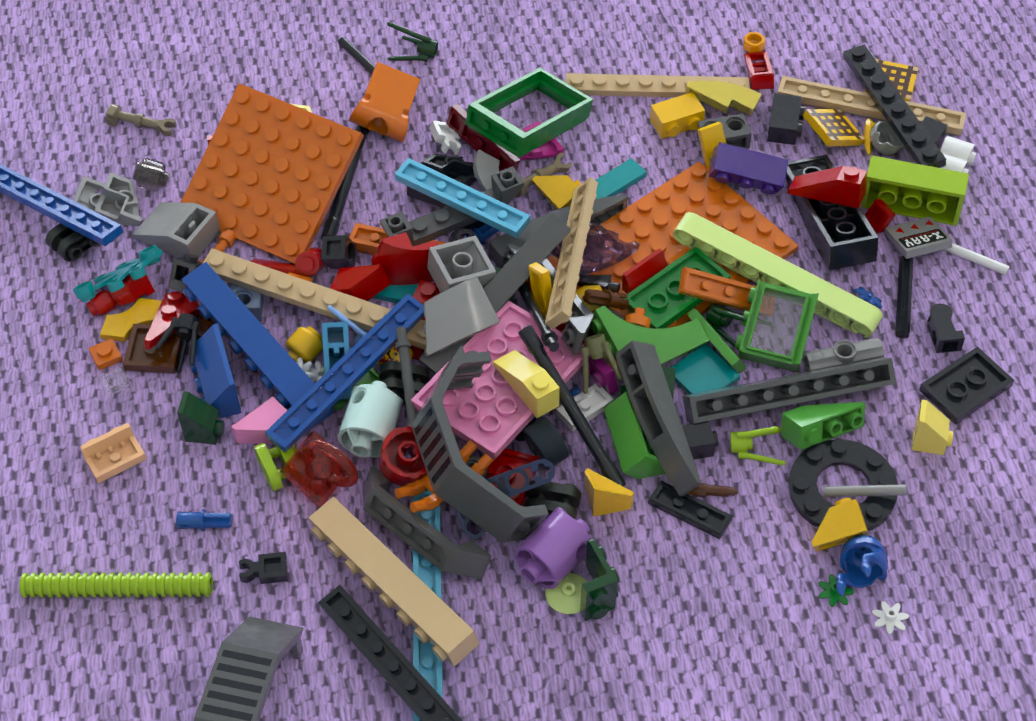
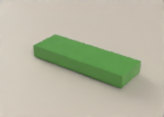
M693 308L687 315L691 320L698 318L711 343L738 373L747 369L746 365L706 319Z

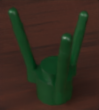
M387 22V26L412 36L403 35L402 39L418 44L417 52L421 53L420 55L388 57L389 61L421 60L427 62L429 57L435 58L438 50L437 40L397 24Z
M713 304L706 315V321L712 324L713 329L733 347H735L736 341L721 328H727L732 318L743 322L747 318L742 313L729 310L717 304ZM757 318V324L769 327L773 325L770 321Z

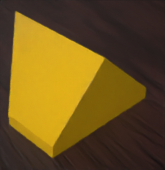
M588 468L585 470L584 487L593 517L632 508L634 501L633 491Z

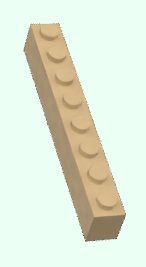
M334 496L308 517L313 526L311 532L320 542L325 540L329 544L327 547L337 559L341 556L345 560V566L353 575L359 573L363 577L361 581L371 592L376 590L380 594L378 596L380 601L388 609L393 607L397 611L396 616L405 626L411 624L415 628L414 633L418 639L424 644L429 642L433 646L432 651L442 662L447 660L455 667L480 644L474 630Z

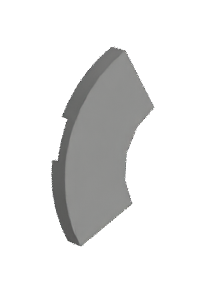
M478 150L474 157L473 170L474 176L478 179L482 187L481 191L483 192L492 188L491 175L500 172V160Z

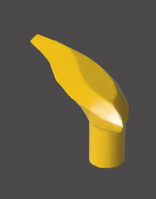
M870 118L866 120L863 131L864 145L868 156L871 155L873 147L870 140V131L877 123L873 122Z

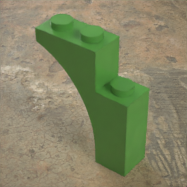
M605 306L593 312L594 317L590 326L595 334H604L606 342H609L615 361H617L615 354L632 340L654 345L660 363L663 366L697 350L709 341L698 318L671 328H645L626 322L613 314Z

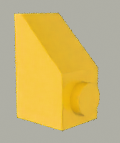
M568 175L535 176L532 178L537 189L557 210L571 206L574 189L581 185L578 180L574 182Z
M844 498L835 502L836 506L828 509L811 542L816 552L844 544L849 539L858 535H869L857 499Z

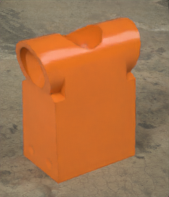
M377 62L364 96L353 110L349 122L403 143L408 129V113L420 79Z

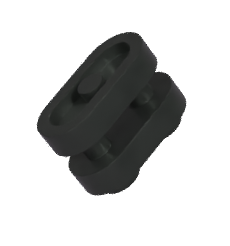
M61 223L52 228L45 239L46 244L52 250L58 252V255L67 262L77 260L86 250L99 244Z
M386 361L382 363L379 367V379L387 385V389L403 400V404H406L400 362ZM411 364L416 395L430 381V371L426 367Z
M533 480L530 482V485H533L536 482ZM548 482L527 490L526 495L528 499L524 501L523 507L545 505L549 515L557 507H560L576 520L577 510L575 508L580 505L582 493L573 484Z

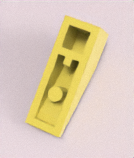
M516 350L493 361L494 367L536 418L559 407L560 387L545 369Z

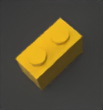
M694 92L652 104L650 109V121L661 139L669 136L675 137L679 133L688 130H697L698 121H704L705 109Z

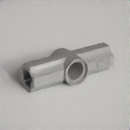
M878 338L855 343L849 340H840L834 344V347L803 353L804 369L807 372L884 357L885 355L883 344Z

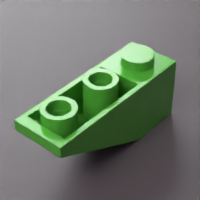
M865 403L805 405L782 413L781 436L802 450L864 427Z

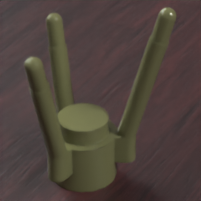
M604 334L585 338L586 346L581 347L583 356V392L588 394L589 355H591L592 359L602 358L608 365L610 362L617 378L622 380L623 377Z

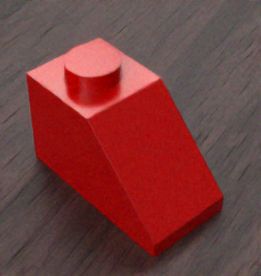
M380 264L339 268L330 289L368 301L388 287L392 280Z

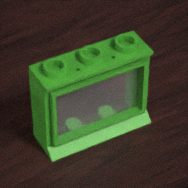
M758 280L756 288L751 287L748 302L752 303L750 311L745 310L743 315L747 318L745 322L742 321L741 325L745 326L744 334H738L735 349H739L738 357L799 372L819 293L809 294Z

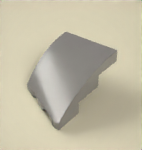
M111 172L105 184L83 176L73 201L120 225L140 226L142 217L139 216L138 200L134 194L135 187L132 180ZM98 189H103L102 194L98 193Z
M477 276L438 294L423 304L424 317L426 319L424 324V333L426 334L425 356L427 358L447 350L450 346L469 339L476 333L494 327L500 322Z

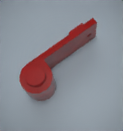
M316 247L299 254L295 264L257 258L251 260V262L286 274L291 272L301 276H312L326 266L321 260L322 250Z

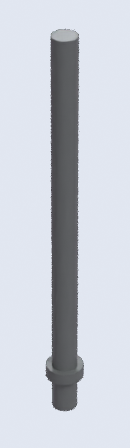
M402 326L396 328L397 342L395 343V348L399 351L408 425H412L418 413L416 407L411 403V399L415 396L409 354L411 342L407 339L406 327Z

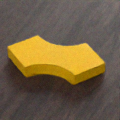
M138 298L136 303L127 311L113 315L107 314L100 332L101 339L108 340L112 338L114 341L126 342L131 334L133 324H152L162 301Z

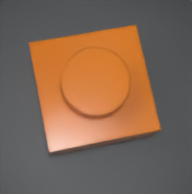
M112 338L88 348L98 370L123 361Z

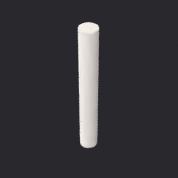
M952 243L951 248L944 249L947 252L1003 275L1007 274L1010 267Z

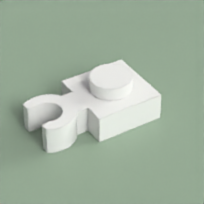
M432 121L429 129L435 142L442 144L441 150L447 153L448 149H451L455 155H458L461 144L458 142L460 139L459 135L446 122Z

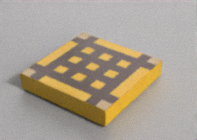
M875 59L905 101H911L919 67Z
M806 109L803 114L804 119L827 147L860 146L865 141L862 134L840 109Z

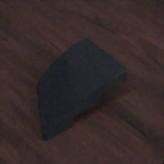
M433 154L421 162L422 165L469 187L476 179L473 162H466L460 156ZM409 186L407 187V196L441 208L448 206Z

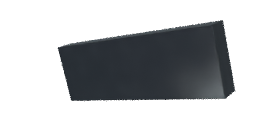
M662 480L648 500V504L718 539H721L733 520V515L688 493L684 496H679L674 486Z

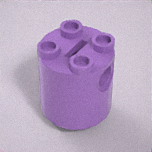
M557 507L515 549V557L523 577L532 584L538 582L547 589H555L586 557L587 540L591 539L588 535L590 531L588 524L582 519L575 520L565 510Z

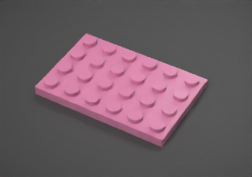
M510 301L496 313L500 320L496 326L476 333L463 346L465 353L469 351H489L492 361L482 366L484 372L480 377L473 378L472 388L447 390L442 399L453 433L466 442L471 440L477 446V449L486 453L494 460L535 417L493 365V361L514 350L538 365L518 332L532 325L540 340L542 334L532 315ZM554 328L551 330L557 334L559 349L552 352L548 346L544 344L543 346L566 384L583 366V356L581 349L578 354H573L562 341V332ZM446 365L411 399V403L418 411H420Z

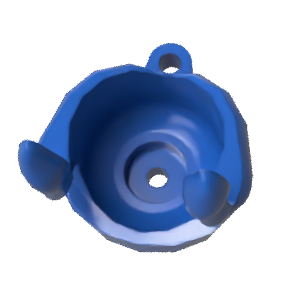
M858 535L849 539L844 544L840 554V564L845 573L837 574L836 583L839 595H844L846 585L864 588L872 585L876 578L879 580L887 578V554L885 548L877 539L869 535Z

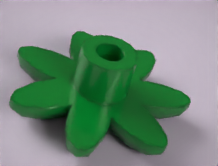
M832 574L829 576V583L818 582L819 586L825 590L818 597L820 599L829 598V605L831 607L835 606L837 600L844 605H848V599L845 595L854 594L853 589L845 588L844 595H839L836 588L837 579Z

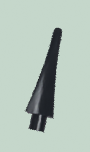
M579 274L580 278L577 285L580 287L584 285H600L602 290L609 289L614 293H619L620 284L611 282L612 275Z

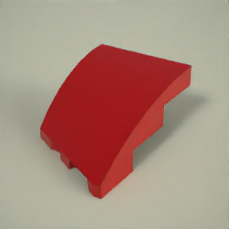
M405 232L382 239L378 246V251L373 255L371 262L372 265H381L392 280L390 285L419 284L420 280L432 282L434 280L427 269L429 248L439 244L435 240L412 247Z

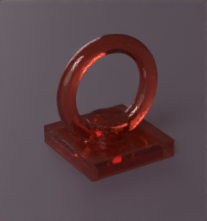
M316 431L308 435L280 470L292 484L318 507L324 505L338 486L349 488L358 481L357 469L349 457L340 449L328 443Z

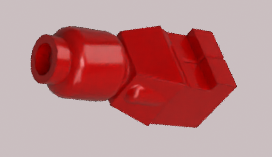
M128 274L122 280L125 286L120 290L110 292V290L104 289L96 293V296L86 303L92 316L94 317L97 314L103 316L114 310L116 304L122 306L136 301L138 297L145 293L147 296L154 293L155 290L147 275L137 280H132L130 274Z

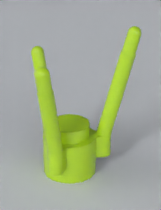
M774 426L752 431L730 432L731 453H738V459H752L771 464L786 465V462L783 460L747 452L748 450H753V437L780 433L781 427Z

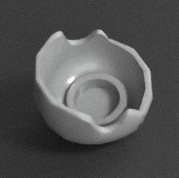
M879 121L872 127L870 140L879 153L894 155L905 148L888 122Z

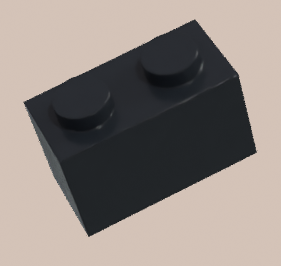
M774 93L767 142L795 145L796 137H801L803 123H798L799 120L804 119L805 106H801L802 96Z

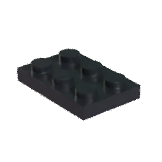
M977 346L920 385L919 391L956 425L1012 387L1014 379Z

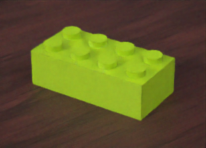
M871 155L867 172L866 195L860 207L869 209L875 199H882L897 215L918 219L931 217L935 222L957 226L966 195L969 174Z

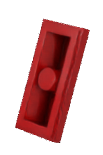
M657 249L623 273L622 290L626 294L668 266L663 250Z

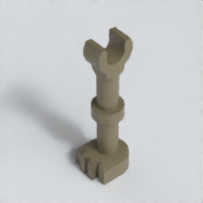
M115 104L109 106L105 118L106 124L116 127L119 120L133 123L136 127L141 128L145 126L156 129L164 136L172 135V130L167 127L176 128L177 126L174 119L155 120L147 118L141 113L136 115L121 110V106Z
M559 153L550 165L542 169L537 168L531 175L522 179L524 187L515 197H521L527 193V187L534 184L532 181L533 177L549 176L555 172H567L572 163L562 164L561 160L565 154Z

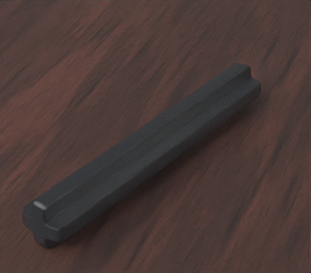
M904 256L900 257L895 330V335L898 338L909 337L911 323L913 258L906 259Z

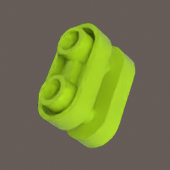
M265 443L254 446L256 458L272 492L283 488L282 479L289 477L292 484L303 480L302 475L306 473L301 458L296 460L294 456L296 453L294 445L286 453L276 445L271 449H267ZM277 457H280L284 468L277 470L273 461Z

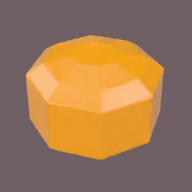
M749 32L743 38V49L749 53L763 51L765 49V36L758 32Z

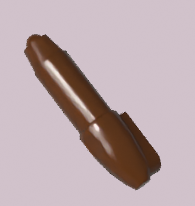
M702 483L688 494L694 497H705L707 495L729 497V495H737L738 491L736 488Z

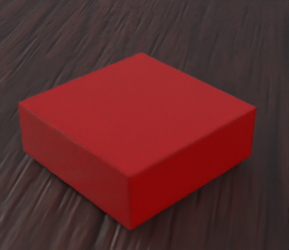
M875 199L866 212L865 217L877 233H882L896 214L882 199Z

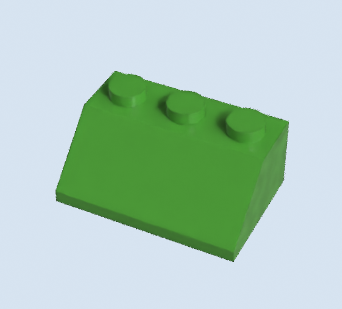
M628 392L623 393L604 408L607 418L606 423L611 431L613 446L617 451L621 470L624 474L637 479L666 474L638 421Z

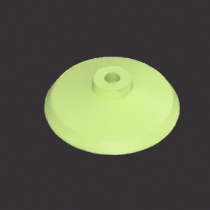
M569 573L555 589L546 588L545 596L548 604L560 613L574 614L580 612L581 587L583 583L588 581L578 574Z

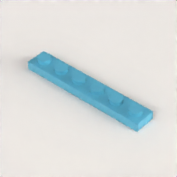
M410 158L394 174L396 181L515 238H518L531 222L530 215Z

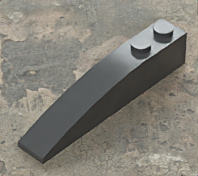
M623 194L595 199L589 231L625 209L628 197ZM571 206L552 211L531 220L518 238L506 233L495 237L489 242L490 257L499 268H503L502 258L507 244L522 247L552 213L567 225ZM563 241L555 249L561 247Z

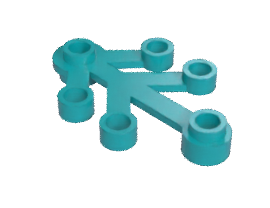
M157 245L149 246L138 253L140 258L121 263L115 267V271L99 275L94 279V285L91 281L79 284L73 288V292L77 299L86 302L96 296L95 290L105 285L108 286L110 292L118 291L125 286L122 280L128 274H130L132 280L145 276L146 271L144 268L154 265L161 260L162 249H158Z

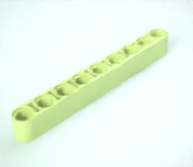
M686 213L673 231L674 238L682 245L690 249L694 247L699 248L713 261L755 283L761 280V282L809 294L819 293L814 311L815 314L856 334L859 332L865 335V338L872 336L883 317L882 312L874 305L695 213Z

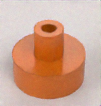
M635 308L634 313L627 314L625 317L626 322L637 326L650 328L651 320L644 316L645 309Z

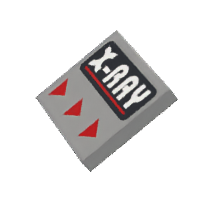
M931 217L885 228L887 238L906 259L952 247V239Z

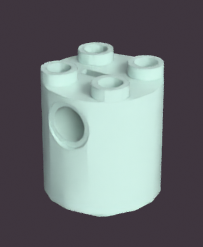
M381 381L354 386L337 435L338 442L355 456L378 458L384 439L396 428L403 400L387 389V385Z

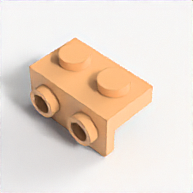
M129 423L115 427L110 432L93 438L80 446L84 460L98 484L147 460L144 451L133 435Z

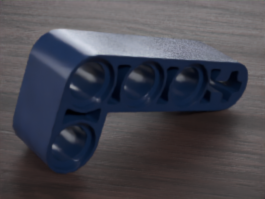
M540 459L486 480L497 484L500 491L511 497L550 482L554 478L555 467L549 460ZM541 463L545 467L549 466L551 468V471L547 473V479H543L542 476L534 477L533 479L536 483L530 485L529 476L524 470L530 467L531 473L539 469L538 465ZM514 473H521L525 478V484L520 489L511 487L509 479ZM456 510L466 536L476 539L486 533L484 529L477 534L471 533L467 526L470 519Z

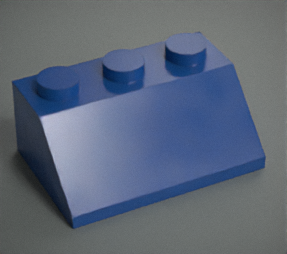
M215 324L197 341L195 364L191 366L192 373L198 372L199 375L194 380L198 393L203 392L204 398L200 399L217 408L220 418H225L242 412L218 324Z

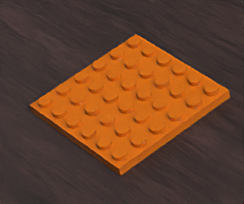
M238 83L180 203H197L215 211L220 232L230 229L236 234L235 238L295 264L298 255L310 249L364 135L361 132Z

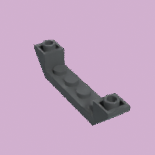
M512 166L492 174V188L482 193L508 205L524 187V182ZM446 206L409 222L402 211L379 221L388 237L406 232L411 245L417 246L479 220L450 206Z
M507 244L502 258L503 267L521 247ZM546 258L541 265L550 271L553 288L556 269ZM576 294L571 310L572 316L566 322L561 338L573 354L579 353L594 317V314Z
M370 467L363 487L364 511L441 571L475 579L483 578L492 555L472 540L457 546L389 493L392 485L391 481L385 478L376 467Z

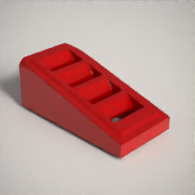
M767 51L745 53L744 58L751 89H773L774 73ZM760 60H763V62H756V63H752V62H751V61H760Z

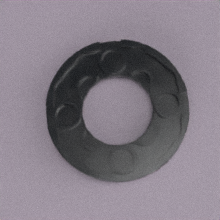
M834 439L810 446L798 456L791 468L788 487L792 503L799 514L810 524L819 527L828 509L836 506L826 501L819 493L817 487L818 476L828 467L846 465L857 469L868 479L869 485H898L893 468L880 453L859 442ZM868 496L864 502L859 504L868 531L879 527L888 519L895 507L897 496Z

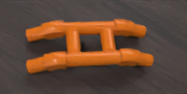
M471 440L459 450L464 463L469 460V456L477 448ZM485 453L471 468L482 476L486 472V468L493 462V459ZM428 474L420 480L395 489L397 499L419 495L426 488L432 493L421 500L410 503V509L413 513L432 510L444 501L433 492Z

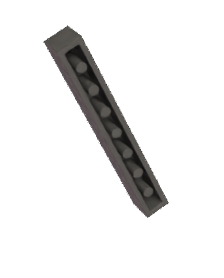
M879 357L684 395L682 397L686 420L695 424L896 384L892 358Z

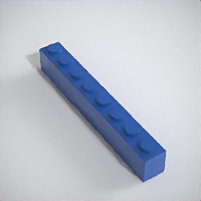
M204 262L181 279L185 288L182 290L185 297L191 303L195 301L199 307L197 309L204 319L210 318L214 323L213 325L218 324L221 337L224 335L229 340L228 345L236 355L242 354L247 368L252 373L256 371L261 376L259 380L267 390L272 389L277 394L275 398L284 408L292 407L315 384L207 262ZM333 407L326 414H324L309 430H311L316 425H318L326 418H328L330 415H332L334 413Z

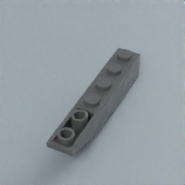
M632 340L619 350L615 356L630 401L645 436L679 496H684L702 483L655 346Z

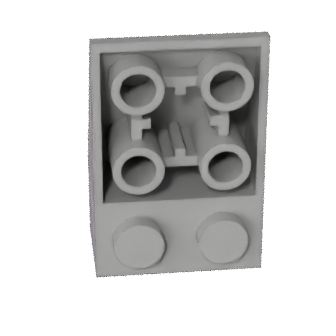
M160 202L132 236L151 246L157 245L158 249H162V251L178 258L183 257L184 254L199 257L220 232L216 212L197 203Z

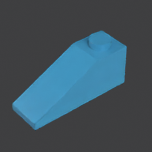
M348 321L322 323L324 374L350 350ZM352 388L340 400L349 399Z

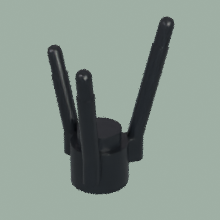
M187 313L180 314L178 318H172L170 326L156 345V349H160L174 329L176 336L183 339L176 373H181L190 339L189 365L194 366L197 333L200 322L197 317Z

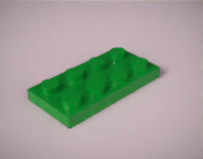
M694 247L628 293V298L622 299L629 300L627 309L631 313L635 312V308L645 309L644 316L651 320L650 328L663 329L704 301L678 293L682 268L688 267L731 279V275L699 248Z

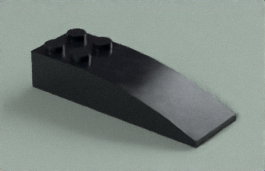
M828 155L789 161L786 173L788 187H790L795 176L835 168ZM792 195L805 227L829 271L877 261L878 236L860 207L855 208Z

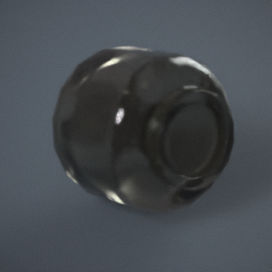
M144 158L141 162H137L133 173V180H136V185L139 188L157 192L161 186H167L170 173L166 172V165L163 162Z

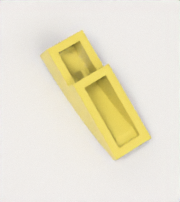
M720 81L688 82L685 94L694 92L699 101L725 114L731 106L750 116L755 111L762 95L747 87Z

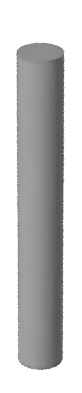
M906 484L823 486V497L907 495Z

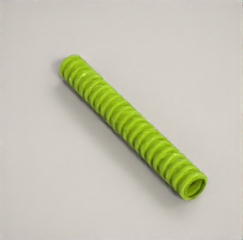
M67 572L66 575L63 573H58L57 575L55 573H49L48 575L46 573H40V575L37 573H32L31 575L23 573L19 581V591L23 598H27L29 595L32 598H36L37 595L41 598H44L46 595L49 598H53L55 595L58 598H62L63 595L67 598H70L72 595L76 598H79L81 595L84 598H88L89 595L93 598H96L98 595L102 598H105L106 595H109L110 598H114L115 595L119 598H122L124 595L128 598H131L132 595H135L137 598H140L141 595H144L145 598H148L150 595L154 598L159 595L161 597H167V595H170V597H175L176 595H179V597H184L185 595L188 597H193V595H196V597H201L202 595L210 597L213 591V577L210 572H206L205 575H202L201 572H197L196 575L192 572H189L188 575H185L184 572H180L179 575H176L175 572H171L170 575L166 572H163L161 575L158 572H154L153 575H150L149 572H145L144 575L140 572H137L135 575L131 572H128L127 575H124L123 572H119L118 575L114 572H111L109 575L105 572H102L100 575L96 572H93L92 575L88 572H85L83 575L79 572H76L74 575L70 572Z

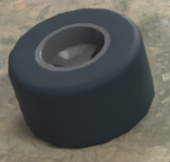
M546 417L540 418L523 429L522 432L526 443L533 454L539 457V460H549L555 466L569 457V451L563 438ZM541 463L545 469H550L549 466L545 467L543 463Z

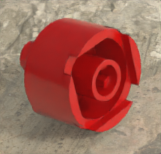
M411 425L393 429L384 439L379 454V469L391 483L402 487L427 475ZM407 454H410L411 457H409L408 459L405 458Z

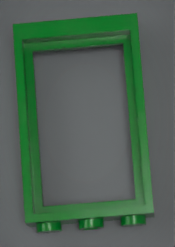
M538 68L470 103L465 124L520 158L584 122L590 116L593 99L544 69ZM536 90L568 108L566 111L526 133L495 114L496 111Z

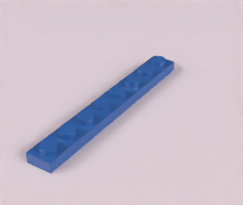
M0 164L1 193L103 246H107L123 233L122 226L115 221Z
M407 294L265 432L266 437L286 453L395 346L397 342V327H406V332L408 333L424 317L423 304Z

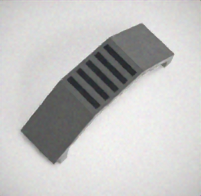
M461 344L441 372L411 427L433 492L500 542L525 540L549 515L546 506L523 507L517 504L466 465L461 457L443 406L442 399L447 390L472 388L473 378L480 377L484 372L482 366L492 361L489 351H469L465 353Z
M249 616L222 641L194 721H259L280 661L288 652L293 653L294 659L300 660L303 647L300 637L304 628Z

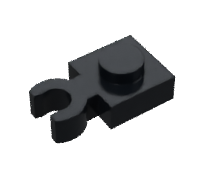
M286 552L258 554V562H253L250 559L239 561L240 569H250L246 573H239L240 581L243 583L251 582L256 577H259L260 584L288 581Z

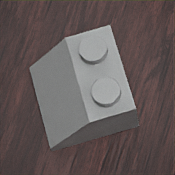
M476 236L429 248L427 269L440 293L476 276L483 287L496 275L495 268Z

